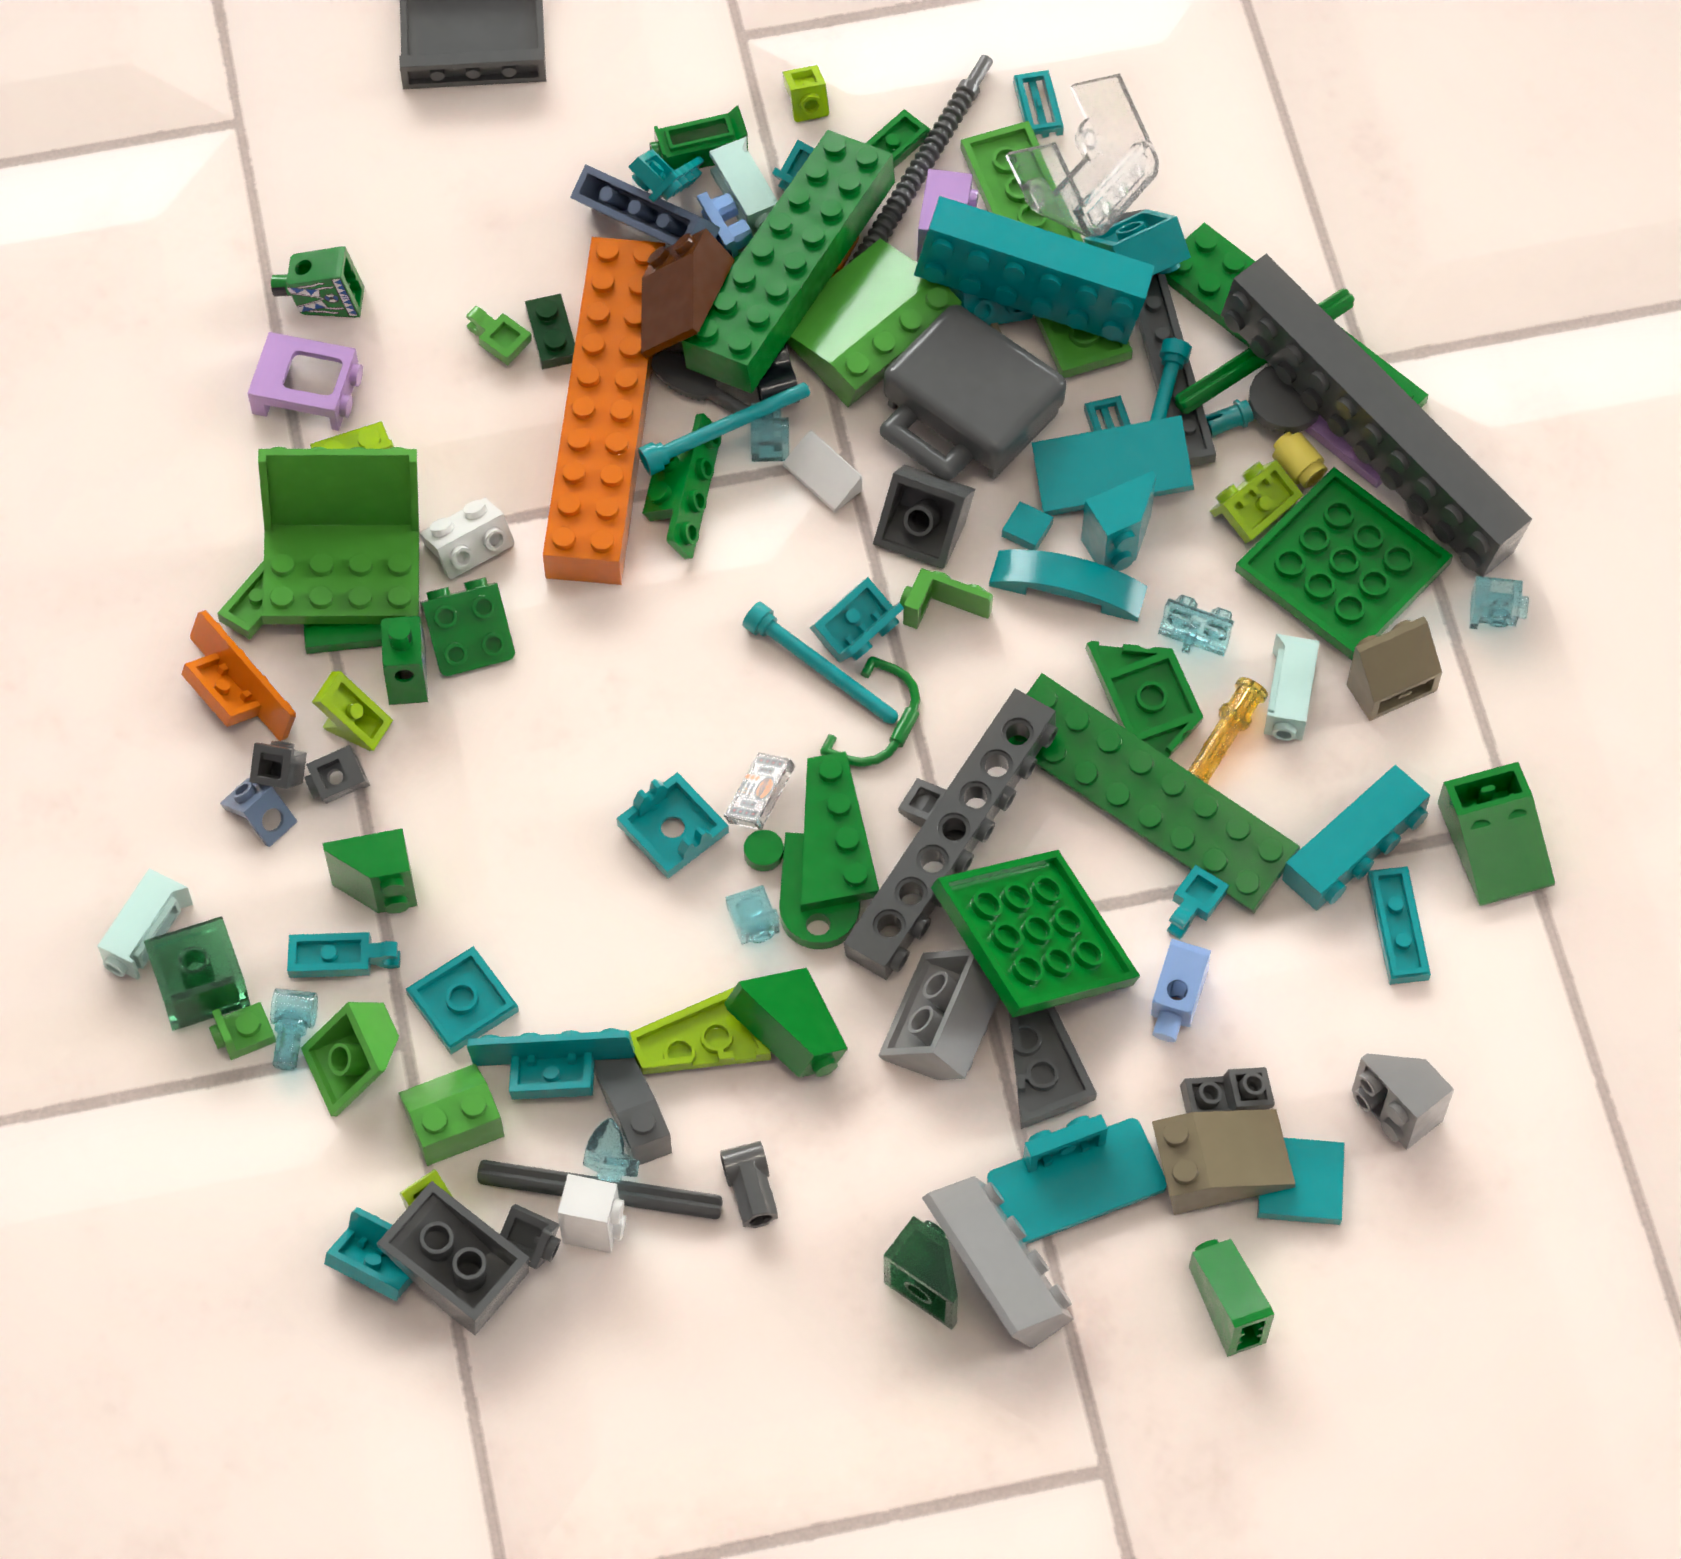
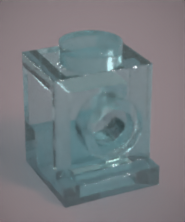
M781 409L751 422L752 462L785 461L789 456V417H781Z
M1476 576L1471 593L1469 629H1477L1479 623H1486L1498 628L1516 626L1518 619H1526L1529 597L1522 596L1523 581Z

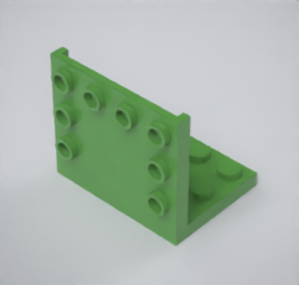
M285 447L258 449L264 522L263 624H381V620L384 618L419 616L417 449H405L403 447H392L390 449H366L363 447H353L350 449H327L324 447H313L310 449H287Z

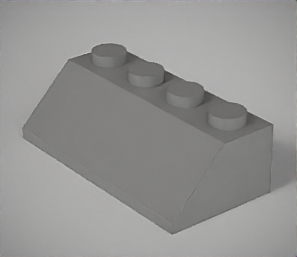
M973 1176L929 1192L922 1197L1011 1337L1034 1348L1074 1320L1067 1310V1307L1072 1305L1070 1299L1058 1284L1052 1287L1044 1274L1049 1271L1047 1264L1035 1249L1031 1252L1022 1241L1027 1236L1026 1232L1013 1215L1007 1218L1000 1207L1005 1201L992 1182L985 1184Z

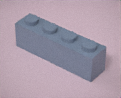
M585 164L570 198L669 245L675 244L687 233L693 235L705 228L716 238L720 230L719 226L663 199L653 203L648 198L651 195L650 193Z

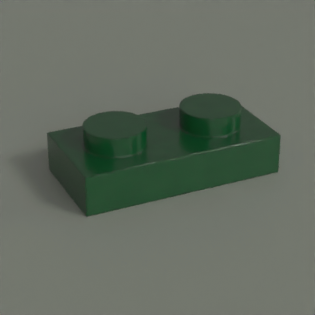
M561 293L525 301V308L542 370L572 363L575 342Z

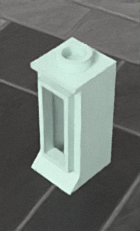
M744 137L709 151L710 157L715 164V167L710 168V173L723 194L730 193L739 213L736 216L738 221L746 220L752 235H755L778 200L749 151H747V138Z
M1276 634L1272 652L1276 657L1264 734L1273 735L1275 738L1284 741L1303 739L1320 641Z
M149 868L97 946L103 959L104 967L117 976L123 977L127 974L138 980L140 978L138 969L144 968L181 912L180 909L193 905L188 887Z

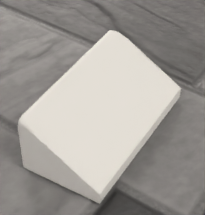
M809 431L783 462V467L834 513L862 491V476L813 431Z

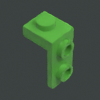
M921 568L913 586H906L900 599V604L904 607L903 624L918 629L931 599L987 619L992 612L993 595L976 584L967 585L951 579L943 572H931Z

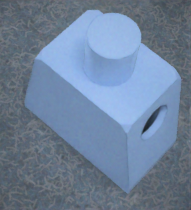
M1171 939L1152 1001L1151 1015L1157 1018L1152 1033L1154 1037L1167 1042H1176L1180 1026H1191L1207 977L1211 950ZM1172 997H1178L1181 1000H1174Z

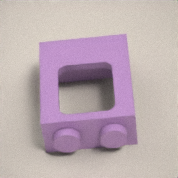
M269 332L247 393L252 414L267 417L270 406L329 417L331 429L339 431L343 417L348 418L351 413L353 403L351 393L353 387H358L362 380L363 366L358 364L356 349ZM297 355H303L341 363L342 368L333 393L330 395H320L286 388L284 383L293 358Z

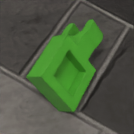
M475 306L466 315V318L471 321L467 325V329L476 336H479V345L507 366L532 341L531 333L504 313L495 320L483 309Z

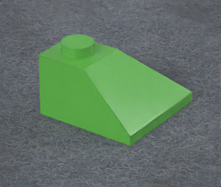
M347 1002L301 1047L331 1116H338L386 1070L399 1035L384 1003Z

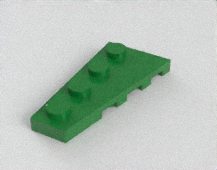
M843 751L807 758L801 912L872 899L878 893L879 886L847 753Z

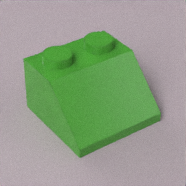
M476 1064L398 1092L427 1166L505 1137L500 1114L487 1082Z

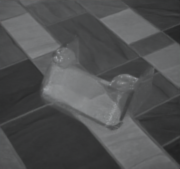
M1120 73L1075 83L1070 87L1085 118L1078 126L1075 135V144L1081 152L1083 159L1071 172L1056 142L1008 152L1006 155V159L1024 194L1025 201L1034 212L1087 238L1104 235L1155 179L1159 171L1158 155Z

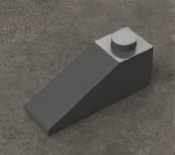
M635 1058L595 1060V1076L633 1167L671 1154L670 1132L657 1101Z

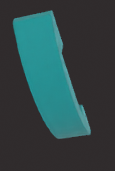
M1024 549L999 550L989 581L990 587L1026 595L1028 588L1101 605L1102 614L1135 622L1139 620L1147 592V585L1110 567L1065 554Z

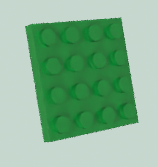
M1333 467L1236 563L1235 572L1352 660L1357 644L1368 636H1380L1451 564L1453 555Z
M1059 850L939 877L931 886L932 891L1012 1018L1130 987L1140 978V974Z

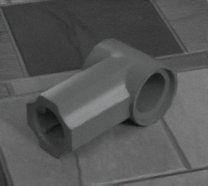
M761 1141L721 1150L720 1157L728 1186L733 1188L743 1227L758 1228L778 1219L776 1204L767 1178L769 1177V1169Z

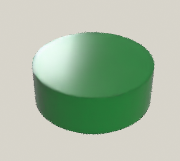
M758 830L746 838L744 858L751 868L757 871H770L782 862L784 846L782 839L775 832Z

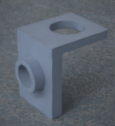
M247 778L220 804L225 810L245 817L264 844L270 847L297 823V819L272 786L249 782L250 778ZM276 808L281 815L280 824L276 829L267 831L262 824L263 815L267 810Z

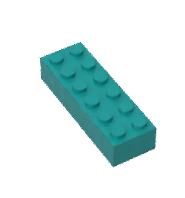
M939 196L914 276L1127 345L1146 300L1155 266Z

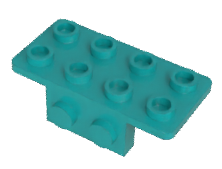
M1102 1114L1092 1118L1080 1116L1070 1121L1065 1128L1054 1132L1043 1130L1032 1135L1028 1142L1024 1143L1022 1159L993 1169L987 1175V1183L992 1182L1005 1201L1000 1207L1007 1218L1013 1215L1026 1232L1027 1236L1022 1239L1025 1245L1161 1194L1167 1188L1165 1175L1140 1122L1135 1118H1129L1107 1127Z

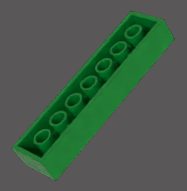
M826 131L730 269L698 334L682 341L687 369L752 394L894 185L895 176L892 153L836 132Z

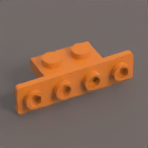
M206 610L198 612L190 639L205 657L185 663L181 675L226 727L258 716L279 741L287 739L294 723L296 712L270 684L266 676L249 660L244 651L227 635L222 626Z

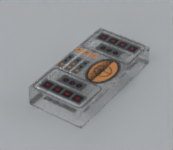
M757 753L724 814L729 824L762 830L795 768L791 758Z

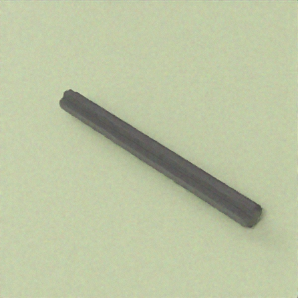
M482 1160L477 1172L478 1182L483 1185L562 1196L568 1174L617 1184L619 1199L624 1200V1206L710 1219H718L720 1217L723 1205L722 1197L717 1194L490 1160Z

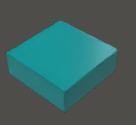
M1020 501L1003 527L1001 537L1029 550H1037L1053 525L1054 517Z

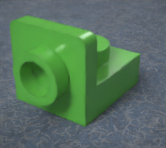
M261 1002L222 1016L219 1008L212 1011L216 1024L209 1027L218 1050L223 1047L226 1048L230 1060L277 1042Z

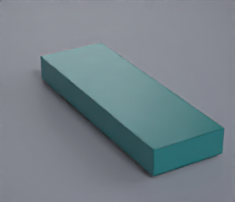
M1408 866L1368 871L1367 880L1389 985L1428 981L1431 973Z

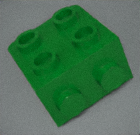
M486 577L464 582L465 590L450 594L449 587L426 592L428 600L420 601L439 671L444 676H451L513 659L515 656V649L498 584L495 582L488 584Z

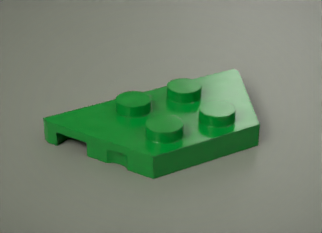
M1090 641L1086 644L1087 654L1119 725L1169 758L1203 720V714L1173 649L1162 647L1145 649L1139 645L1123 644L1122 647L1099 645V641Z

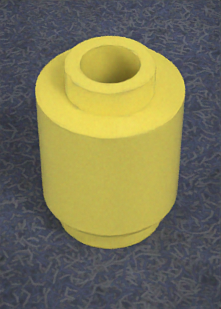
M1287 432L1273 445L1275 451L1272 458L1279 462L1295 484H1301L1307 489L1316 484L1326 474L1328 468L1323 464L1324 458L1301 432L1293 435L1291 432Z

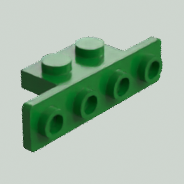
M704 413L696 414L692 432L713 422ZM721 436L671 458L670 463L664 465L665 470L652 475L642 514L649 521L671 518L666 540L684 559H691L694 556L702 517L707 504L709 487L714 475L717 453L721 444Z

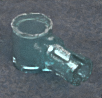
M280 988L274 990L270 1020L271 1024L275 1025L274 1030L278 1033L272 1062L275 1068L290 1071L296 1070L301 1038L306 1035L307 1028H314L318 1011V994L316 992Z

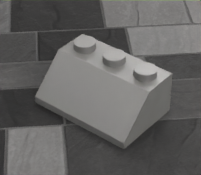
M970 949L926 952L922 954L878 1055L881 1059L936 1080L965 1079L967 1072L972 1067L973 1058L981 1039L987 1031L995 1006L1000 1000L999 995Z

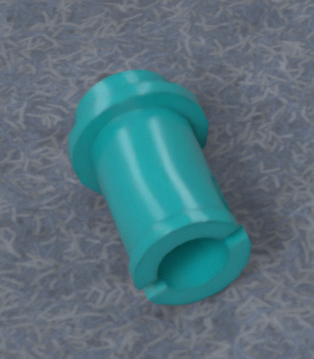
M1236 399L1233 401V405L1205 414L1212 438L1238 426L1246 428L1249 422L1254 421L1253 412L1247 400L1240 402Z

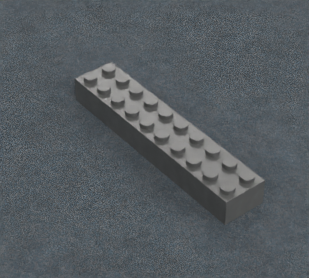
M1267 253L1233 279L1221 313L1228 328L1235 333H1239L1249 343L1253 353L1257 357L1265 359L1275 369L1278 378L1283 383L1291 385L1310 410L1319 413L1327 422L1329 429L1336 436L1342 437L1353 448L1358 459L1365 464H1369L1380 475L1383 484L1390 490H1395L1406 501L1409 510L1414 515L1422 517L1433 529L1435 536L1441 542L1448 544L1459 555L1465 567L1475 571L1483 578L1514 553L1532 518Z

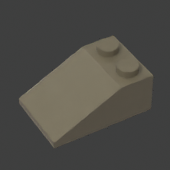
M1276 1109L1190 1112L1152 1121L1174 1215L1296 1187Z

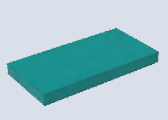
M1181 415L1032 442L1042 510L1050 516L1084 510L1086 499L1152 470L1157 476L1154 497L1194 490Z

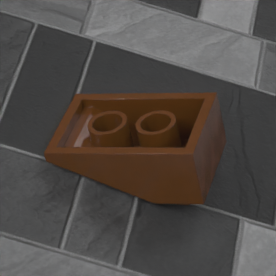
M706 228L693 235L690 233L683 235L675 244L668 248L664 246L659 247L648 258L649 266L642 277L641 353L645 358L698 334L735 261Z

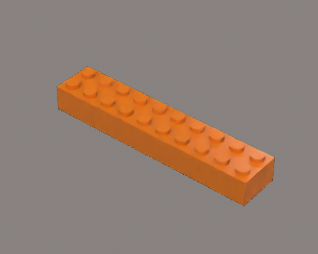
M591 237L543 549L546 579L622 585L640 460L638 448L642 446L652 376L651 362L654 356L645 358L641 353L642 277L649 266L648 258L659 247L664 246L666 248L665 243Z

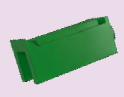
M737 105L726 114L658 129V126H654L655 141L650 142L649 147L673 170L698 156L704 160L703 164L698 168L701 169L715 165L709 151L741 138H747L748 151V133Z

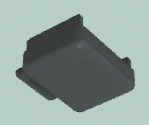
M951 305L886 368L884 373V394L888 398L889 407L895 409L897 406L899 407L881 425L880 435L943 480L955 478L972 459L988 468V476L994 480L1056 417L1059 408L1065 400L1066 380L1060 373L960 305ZM918 419L955 446L945 456L908 430V428Z

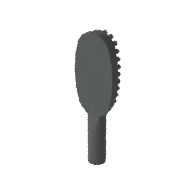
M663 350L653 356L651 367L655 375L665 385H668L670 389L679 392L680 395L683 394L685 397H691V399H697V401H706L708 398L731 413H736L749 407V405L717 387L715 379L687 369L683 354L671 350Z

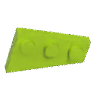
M735 987L630 1032L635 1048L634 1058L643 1075L771 1060V1052L726 1009L724 1002Z

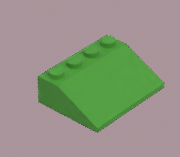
M881 238L829 279L787 341V344L847 407L851 406L884 379L886 368L946 308L951 305L961 306L962 301L948 286L932 283L926 279L914 276L917 262Z

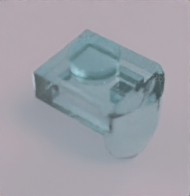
M607 1118L590 1136L585 1148L583 1165L597 1172V1178L605 1181L621 1182L622 1176L637 1177L640 1161L624 1153L622 1133L612 1118Z

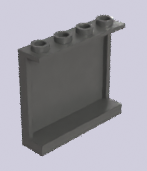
M400 0L401 56H399V65L403 89L546 82L543 0Z

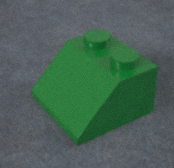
M403 828L322 843L332 885L377 913L397 914L406 911L409 907L418 906Z

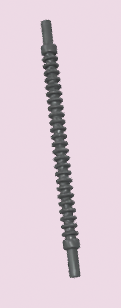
M981 55L968 78L960 81L956 92L952 94V99L947 102V107L943 109V114L939 115L938 122H935L933 129L929 131V137H926L924 144L920 146V152L915 154V159L910 162V167L905 170V175H902L901 182L897 183L896 190H893L891 197L887 199V205L882 207V213H879L877 220L873 222V228L868 230V236L863 238V243L858 246V251L853 254V259L848 264L880 238L888 242V237L892 236L893 229H896L898 226L897 222L901 221L902 214L906 213L907 206H910L912 199L916 197V191H919L921 184L925 182L928 169L935 166V161L940 158V153L944 151V146L948 145L949 138H952L954 135L953 131L957 130L958 123L962 122L963 116L967 114V109L972 106V101H975L980 93L979 85L993 64L991 57Z

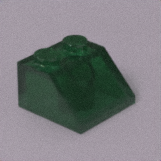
M222 916L144 940L172 1031L214 1018L212 1011L218 1008L222 1015L250 1006L244 977Z
M913 1216L884 1254V1283L952 1330L957 1324L958 1294L948 1239L945 1238L946 1235L943 1230L929 1220L923 1223Z

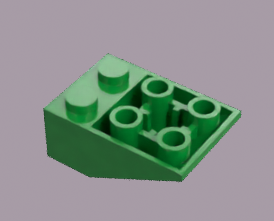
M1519 762L1443 782L1437 804L1480 906L1555 885L1534 798Z

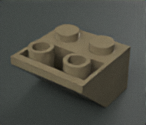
M1423 616L1412 622L1404 620L1396 624L1391 631L1378 637L1371 635L1364 638L1355 647L1346 685L1369 721L1438 690L1442 669L1425 617Z

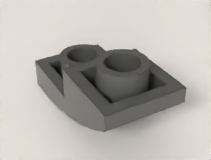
M1266 1067L1228 1069L1224 1076L1185 1078L1180 1084L1186 1113L1266 1110L1273 1108L1275 1105Z

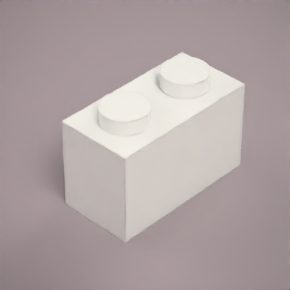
M571 1174L567 1175L558 1209L562 1243L609 1253L612 1252L614 1240L622 1239L626 1224V1216L623 1215L624 1200L619 1199L617 1184Z

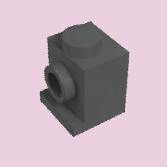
M271 741L270 745L254 743L249 782L284 789L302 784L307 752L295 750L294 744L289 742Z
M350 745L306 764L310 775L304 778L313 798L320 796L321 800L326 804L360 788L370 786L356 751ZM335 771H340L343 774L342 782L337 785L331 784L330 775Z

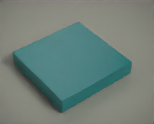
M474 946L406 988V993L451 1055L466 1046L468 1039L482 1036L519 1012L516 1002Z
M1284 1138L1296 1187L1259 1195L1257 1218L1341 1225L1345 1143Z

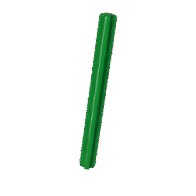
M1343 288L1318 303V305L1334 320L1353 308L1355 299L1347 289ZM1248 348L1175 396V405L1183 414H1189L1268 362L1257 357L1251 348Z

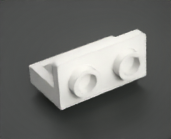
M487 498L466 504L463 510L448 518L434 521L429 528L420 532L424 545L439 558L446 576L450 579L463 574L515 544L504 513Z

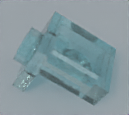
M763 885L725 897L726 906L742 945L749 942H765L772 938L774 934L780 932L779 915L777 910L772 908Z

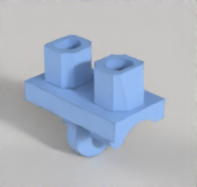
M707 191L698 195L697 200L703 208L701 211L702 217L720 227L716 240L735 258L739 254L738 250L748 245L753 238L749 225L744 219L728 227L725 224V221L739 215L737 206L730 193L713 199L709 197Z

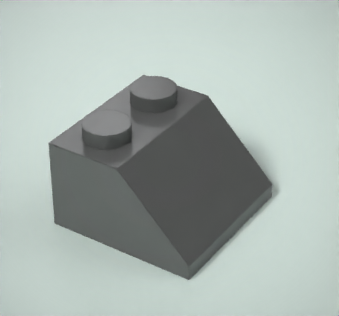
M903 465L892 475L873 545L944 569L965 526L975 489L951 480H943L934 474Z

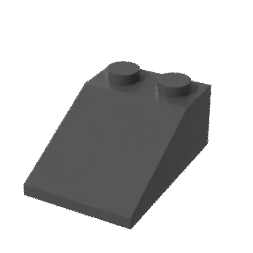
M433 1181L427 1185L377 1242V1247L424 1293L473 1335L479 1332L529 1273V1257Z

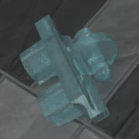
M1182 594L1176 600L1169 598L1165 604L1164 615L1158 634L1183 642L1182 653L1190 655L1195 646L1224 657L1234 625V621L1231 620V611L1220 607L1212 609L1211 613L1197 608L1198 603L1194 598Z

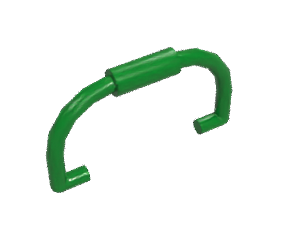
M874 656L868 658L860 674L865 678H869L874 667L892 673L902 679L909 688L911 700L909 707L905 708L889 739L890 743L885 750L874 756L862 758L847 755L849 765L856 767L878 765L890 758L899 747L904 746L919 716L920 694L915 680L909 672L899 666ZM828 734L820 750L821 755L839 752L832 749L837 740L836 736Z

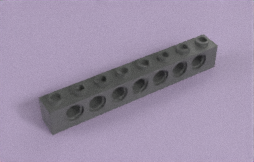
M1016 688L1013 690L845 940L844 949L847 958L886 981L893 970L899 972L910 954V951L907 949L915 938L920 940L928 930L931 923L929 916L936 905L942 907L931 886L939 877L968 870L974 858L972 851L979 841L985 843L995 827L994 818L1000 809L1006 811L1010 807L1016 796L1014 788L1021 778L1026 780L1032 774L1037 764L1035 757L1042 746L1048 748L1055 739L1058 732L1055 710ZM1016 735H1021L1028 739L1022 745L1011 744L1008 740ZM993 767H1002L1007 770L1004 775L994 777L987 773ZM973 798H980L986 802L980 808H970L966 805ZM951 830H960L965 834L959 840H949L945 837V834ZM932 861L943 865L940 871L934 873L923 869L927 863ZM911 893L922 897L921 901L914 905L905 904L901 900L904 896ZM892 925L900 929V932L894 937H885L880 934V931L886 926Z

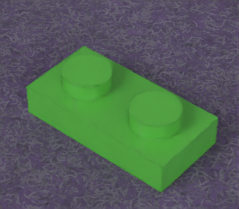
M264 560L217 613L219 622L248 639H251L263 625Z

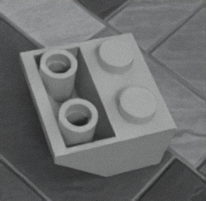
M1367 1053L1360 1059L1351 1091L1356 1103L1364 1111H1371L1381 1122L1382 1130L1387 1137L1394 1142L1399 1141L1407 1150L1443 1122L1454 1088L1426 1059Z

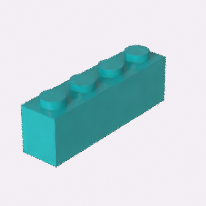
M1395 764L1286 862L1282 880L1316 911L1326 902L1329 904L1335 903L1347 888L1345 885L1354 877L1358 880L1364 877L1372 868L1373 860L1380 853L1389 854L1399 844L1401 834L1408 828L1411 830L1417 829L1428 816L1426 809L1430 794Z

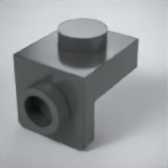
M517 1204L511 1207L500 1233L501 1236L529 1257L530 1262L528 1266L534 1269L540 1267L545 1260L551 1262L561 1242L560 1238L555 1237L560 1227L559 1223Z

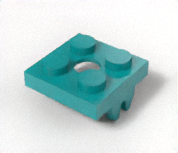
M678 772L663 783L657 779L651 781L649 791L645 793L642 789L639 790L633 800V806L616 818L617 826L667 879L729 833V825ZM670 818L679 819L685 826L684 832L675 838L665 836L661 831V826L666 820Z

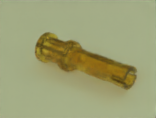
M1238 678L1235 683V692L1228 703H1223L1218 710L1220 718L1188 769L1189 772L1207 784L1239 731L1249 728L1252 723L1251 716L1258 704L1264 703L1268 697V692L1265 688L1250 678Z

